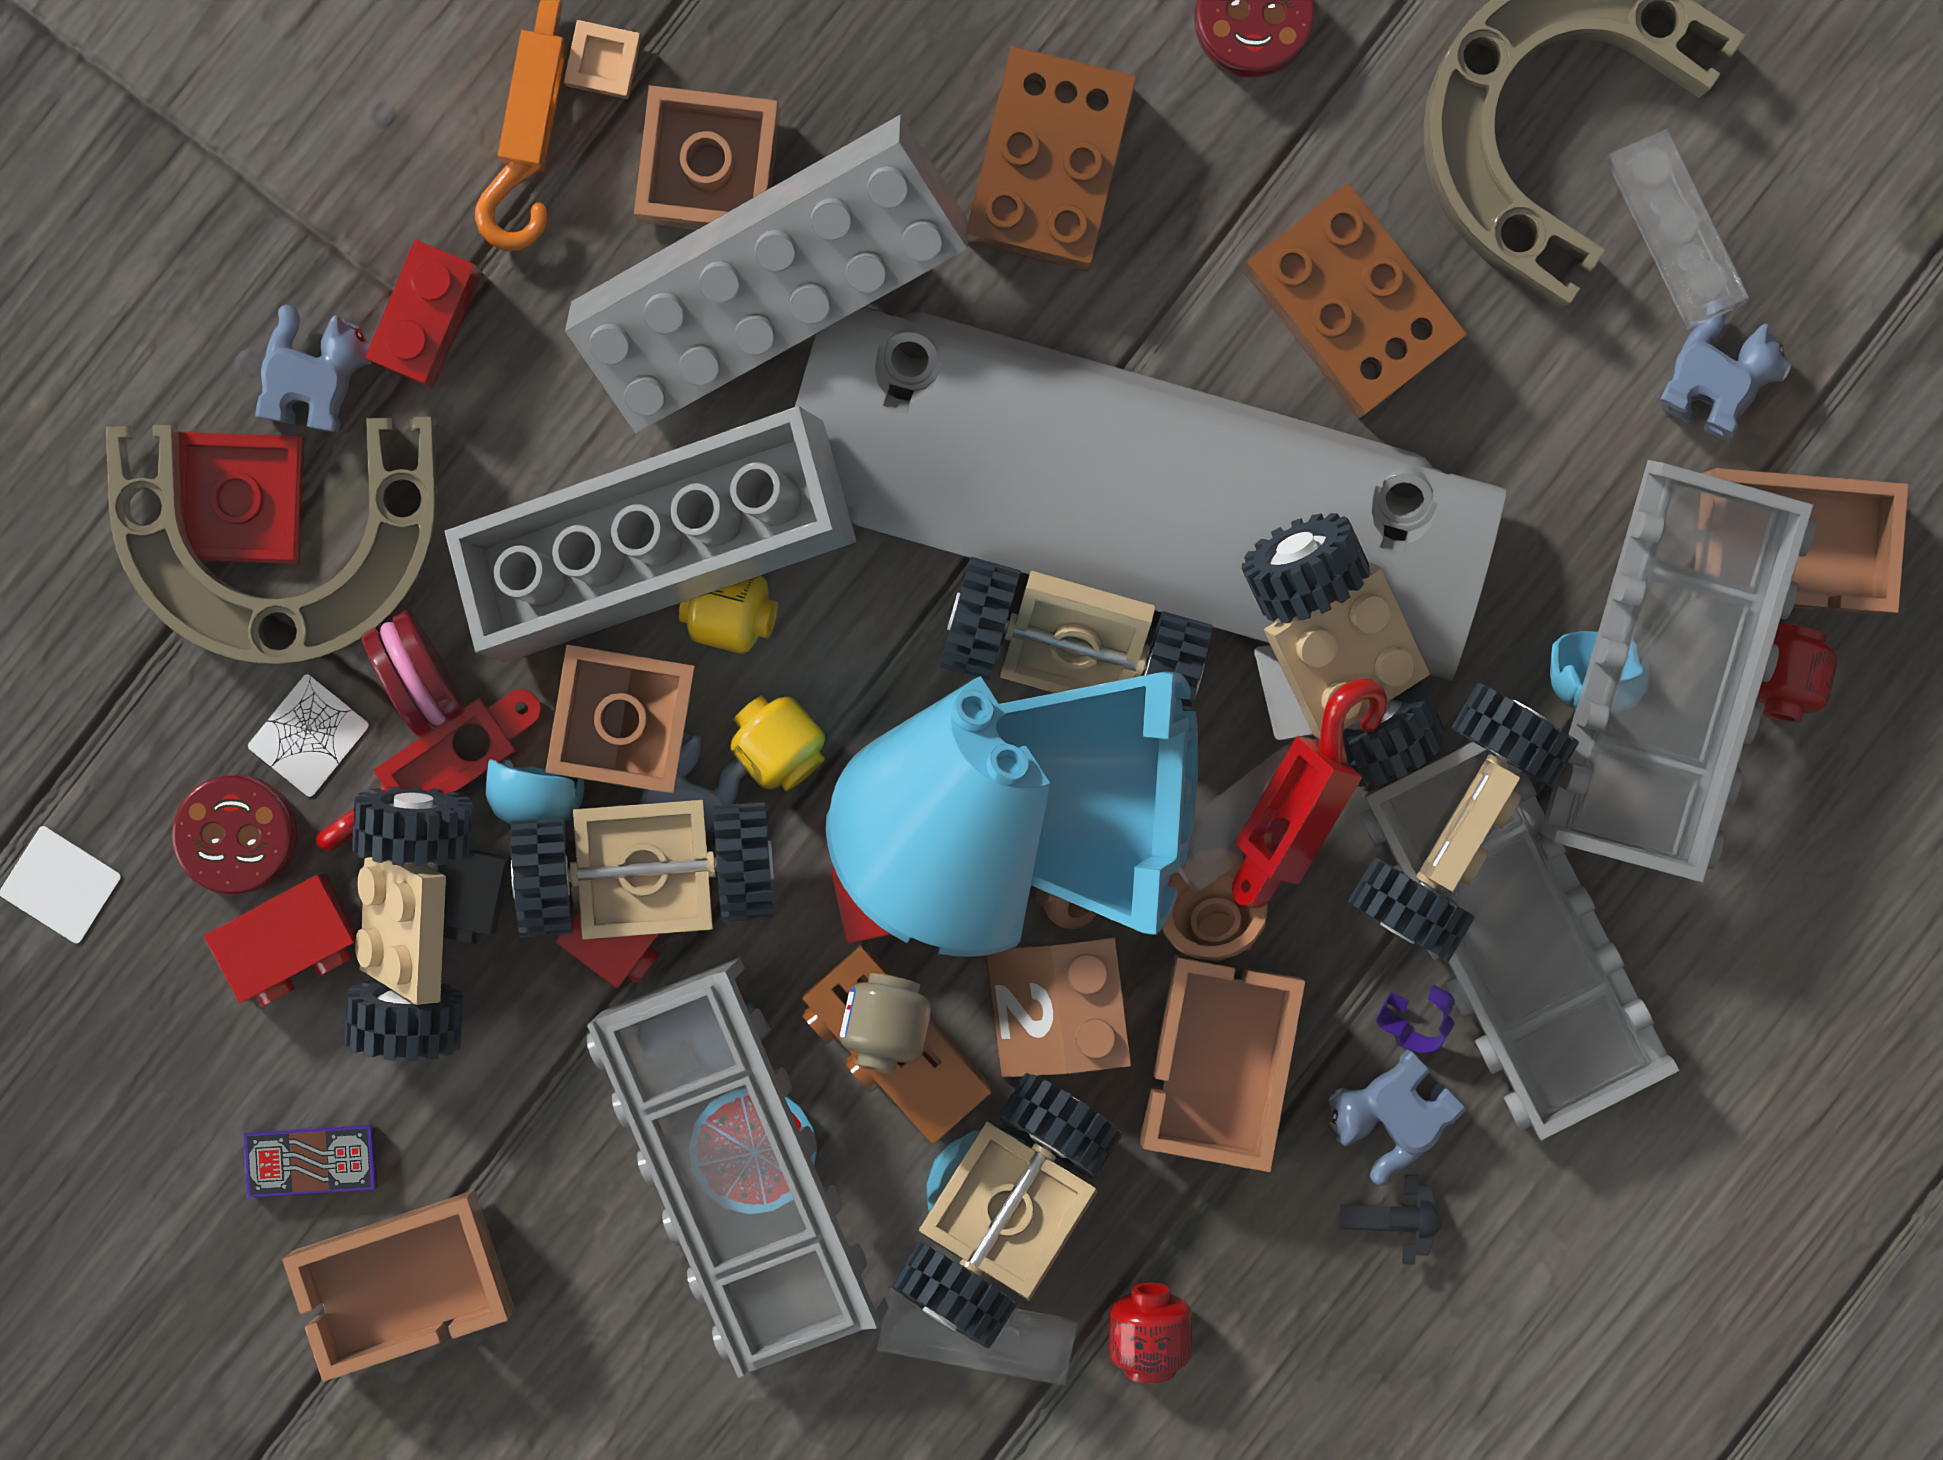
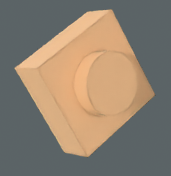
M577 20L564 84L567 87L628 99L641 42L640 33Z

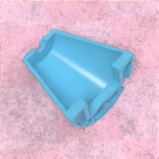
M1159 672L1002 703L999 705L1005 714L996 723L999 737L1007 744L1017 747L1026 746L1050 782L1031 886L1147 934H1157L1165 925L1173 909L1178 891L1176 887L1167 886L1170 875L1177 872L1179 866L1186 867L1194 823L1198 782V729L1196 711H1183L1181 698L1190 699L1191 689L1182 674Z
M981 676L862 748L851 759L840 775L834 787L830 809L826 815V836L831 861L843 887L856 905L878 926L907 943L911 937L926 944L940 947L939 954L973 957L990 955L1016 947L1020 942L1050 788L1049 780L1026 746L1017 747L1007 744L999 737L996 723L1002 719L1005 713Z

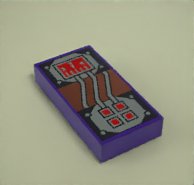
M374 1124L254 1131L243 1134L247 1198L375 1190L378 1187Z

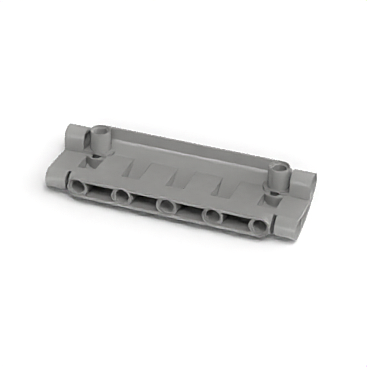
M864 306L816 333L795 407L800 406L824 422L851 523L969 558L972 556L1021 570L1020 572L1029 575L1031 571L1151 604L1155 606L1156 611H1165L1211 624L1215 628L1268 643L1270 642L1263 629L1274 622L1268 620L1266 615L1263 616L1241 567L1242 563L1246 562L1244 559L1248 551L1256 550L1254 544L1260 539L1270 540L1273 538L1271 532L1281 527L1285 531L1291 528V522L1302 518L1303 523H1306L1311 515L1322 513L1323 517L1326 518L1330 513H1338L1340 518L1345 516L1349 519L1368 562L1382 568L1428 668L1429 676L1450 682L1458 668L1476 612L1506 498L1505 488L1452 473L1449 475L1442 473L1441 470L1432 468V465L1425 457L1411 451L920 312H911L902 316L894 314L890 316L884 314V311ZM906 341L916 342L924 347L928 356L920 359L911 358L901 351L899 344ZM890 384L913 390L911 400H901L889 395ZM1405 482L1417 486L1421 492L1416 496L1403 498L1395 495L1390 488L1395 484ZM1384 525L1408 531L1406 540H1392L1384 536Z

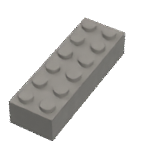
M900 114L571 301L565 332L636 434L967 250L968 220Z
M800 406L444 531L475 653L504 663L857 542L824 422Z

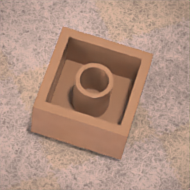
M649 85L634 215L638 222L641 224L698 230L772 188L780 121L778 101Z

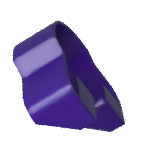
M1434 984L1430 989L1427 999L1435 1003L1444 1016L1439 1027V1032L1442 1035L1440 1037H1427L1416 1033L1411 1029L1408 1021L1393 1014L1389 1010L1388 1004L1405 1013L1409 1003L1408 1000L1393 992H1390L1376 1017V1022L1380 1028L1396 1036L1400 1045L1417 1053H1431L1443 1045L1454 1028L1455 1022L1450 1014L1455 1005V999L1449 992Z

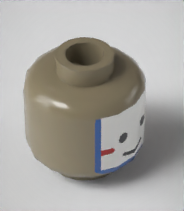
M870 973L868 983H858L851 988L840 1032V1041L846 1049L859 1053L856 1066L895 1074L897 1062L911 1063L920 1058L932 1010L930 1001L925 996L919 994L921 984L899 977Z

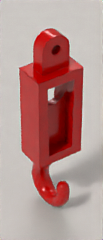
M1355 679L1342 685L1332 694L1323 712L1319 741L1300 736L1295 738L1234 843L1247 855L1232 882V895L1236 903L1251 908H1261L1271 899L1281 881L1298 885L1362 778L1347 763L1343 740L1344 721L1347 713L1358 702L1368 699L1369 709L1360 722L1362 730L1368 733L1373 732L1378 727L1386 713L1387 695L1383 686L1373 679ZM1289 824V828L1286 834L1284 835L1278 847H1276L1278 841L1280 840L1281 836L1283 835L1285 829Z
M517 689L488 708L482 699L478 698L465 707L464 714L452 721L447 719L444 723L435 727L432 732L420 737L373 769V772L383 785L379 789L388 791V787L399 786L402 790H410L411 786L421 787V790L429 791L432 788L442 789L443 794L457 792L488 770L490 759L500 763L517 751L510 742V739L538 720L541 713V703L538 697L526 689ZM524 702L527 704L528 710L525 714L517 713L516 706L518 703ZM466 724L482 726L490 737L488 753L477 761L461 759L453 748L455 732ZM354 808L317 834L316 843L321 850L329 852L353 839Z

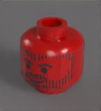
M1778 625L1773 644H1777L1779 647L1777 665L1771 679L1768 682H1761L1756 701L1765 705L1763 711L1765 716L1780 721L1798 723L1801 722L1803 713L1818 712L1827 706L1838 658L1833 648L1825 643V634L1799 625Z
M1150 1282L1133 1286L1131 1294L1117 1299L1110 1308L1109 1354L1113 1363L1124 1370L1129 1379L1137 1382L1161 1383L1174 1378L1176 1371L1185 1367L1192 1356V1310L1189 1304L1184 1299L1170 1294V1288L1164 1284Z

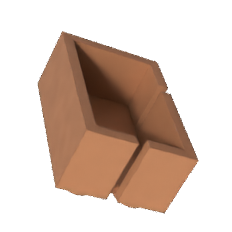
M1714 468L1702 473L1813 504L1810 518L1815 519L1816 522L1815 534L1808 553L1804 557L1798 556L1791 580L1797 583V595L1793 608L1812 610L1825 607V611L1872 615L1898 613L1909 484ZM1700 492L1697 530L1710 531V538L1696 543L1694 571L1749 586L1771 511ZM1692 591V600L1735 603Z
M1174 954L1152 1071L1156 1079L1164 1080L1162 1088L1149 1087L1140 1144L1146 1150L1271 1172L1305 981L1300 977L1246 967L1242 968L1241 979L1234 978L1235 968L1230 964H1217L1214 961Z
M475 1190L295 1249L282 1259L300 1314L314 1310L321 1302L325 1310V1314L316 1316L305 1326L322 1382L439 1344L449 1333L446 1321L454 1319L448 1326L451 1337L454 1339L508 1321L515 1312Z

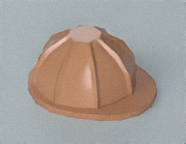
M1208 850L1196 853L1187 859L1186 867L1179 866V870L1171 876L1167 887H1176L1178 895L1170 916L1163 926V931L1172 945L1184 955L1194 959L1215 961L1218 964L1221 960L1232 958L1243 951L1251 950V945L1255 943L1264 930L1268 905L1266 904L1261 908L1242 906L1236 903L1232 895V882L1244 861L1242 857L1229 851Z

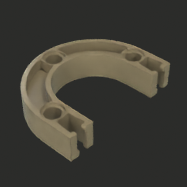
M1490 0L1468 21L1447 50L1437 69L1430 87L1425 109L1424 152L1431 184L1441 208L1463 240L1481 257L1560 310L1572 302L1580 288L1571 282L1563 285L1537 264V256L1549 243L1580 260L1577 266L1587 272L1592 271L1605 249L1527 198L1511 180L1500 158L1495 137L1496 106L1502 87L1512 69L1535 51L1562 41L1594 40L1624 49L1700 98L1711 89L1721 73L1713 68H1710L1708 71L1703 70L1680 52L1676 47L1679 39L1688 32L1718 48L1715 55L1725 60L1734 54L1745 34L1693 0ZM1657 9L1668 17L1670 33L1667 37L1656 38L1644 30L1641 24V14L1644 10ZM1472 45H1480L1487 48L1495 59L1494 71L1487 75L1473 73L1464 62L1465 48ZM1518 221L1529 228L1532 235V244L1528 251L1514 252L1504 245L1501 238V229L1505 222Z
M413 417V419H410V431H420L418 467L414 471L399 469L391 472L387 468L383 432L392 430V418L366 419L369 515L362 541L352 559L330 581L308 593L283 599L256 597L232 588L216 577L195 554L182 520L179 427L174 425H153V439H159L158 475L154 479L141 477L132 479L126 441L133 440L132 426H107L106 448L110 523L115 547L122 566L137 593L161 621L195 645L215 654L241 661L280 664L310 660L345 649L362 640L364 632L375 626L379 628L399 609L417 584L428 561L434 542L438 514L435 419L433 417ZM406 480L416 484L422 499L417 512L402 518L394 515L388 508L387 493L391 486ZM151 489L156 492L161 500V514L152 524L142 526L131 516L130 502L133 496L140 490ZM275 613H285L296 624V639L291 646L283 650L270 646L265 640L263 633L265 622Z

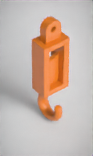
M540 0L534 32L521 29L497 155L506 166L481 194L475 207V221L479 233L490 245L503 251H520L532 245L544 232L547 223V208L542 203H535L532 206L529 224L518 232L503 230L497 224L494 214L497 205L513 188L538 171L545 172L568 50L563 37L557 36L563 0Z

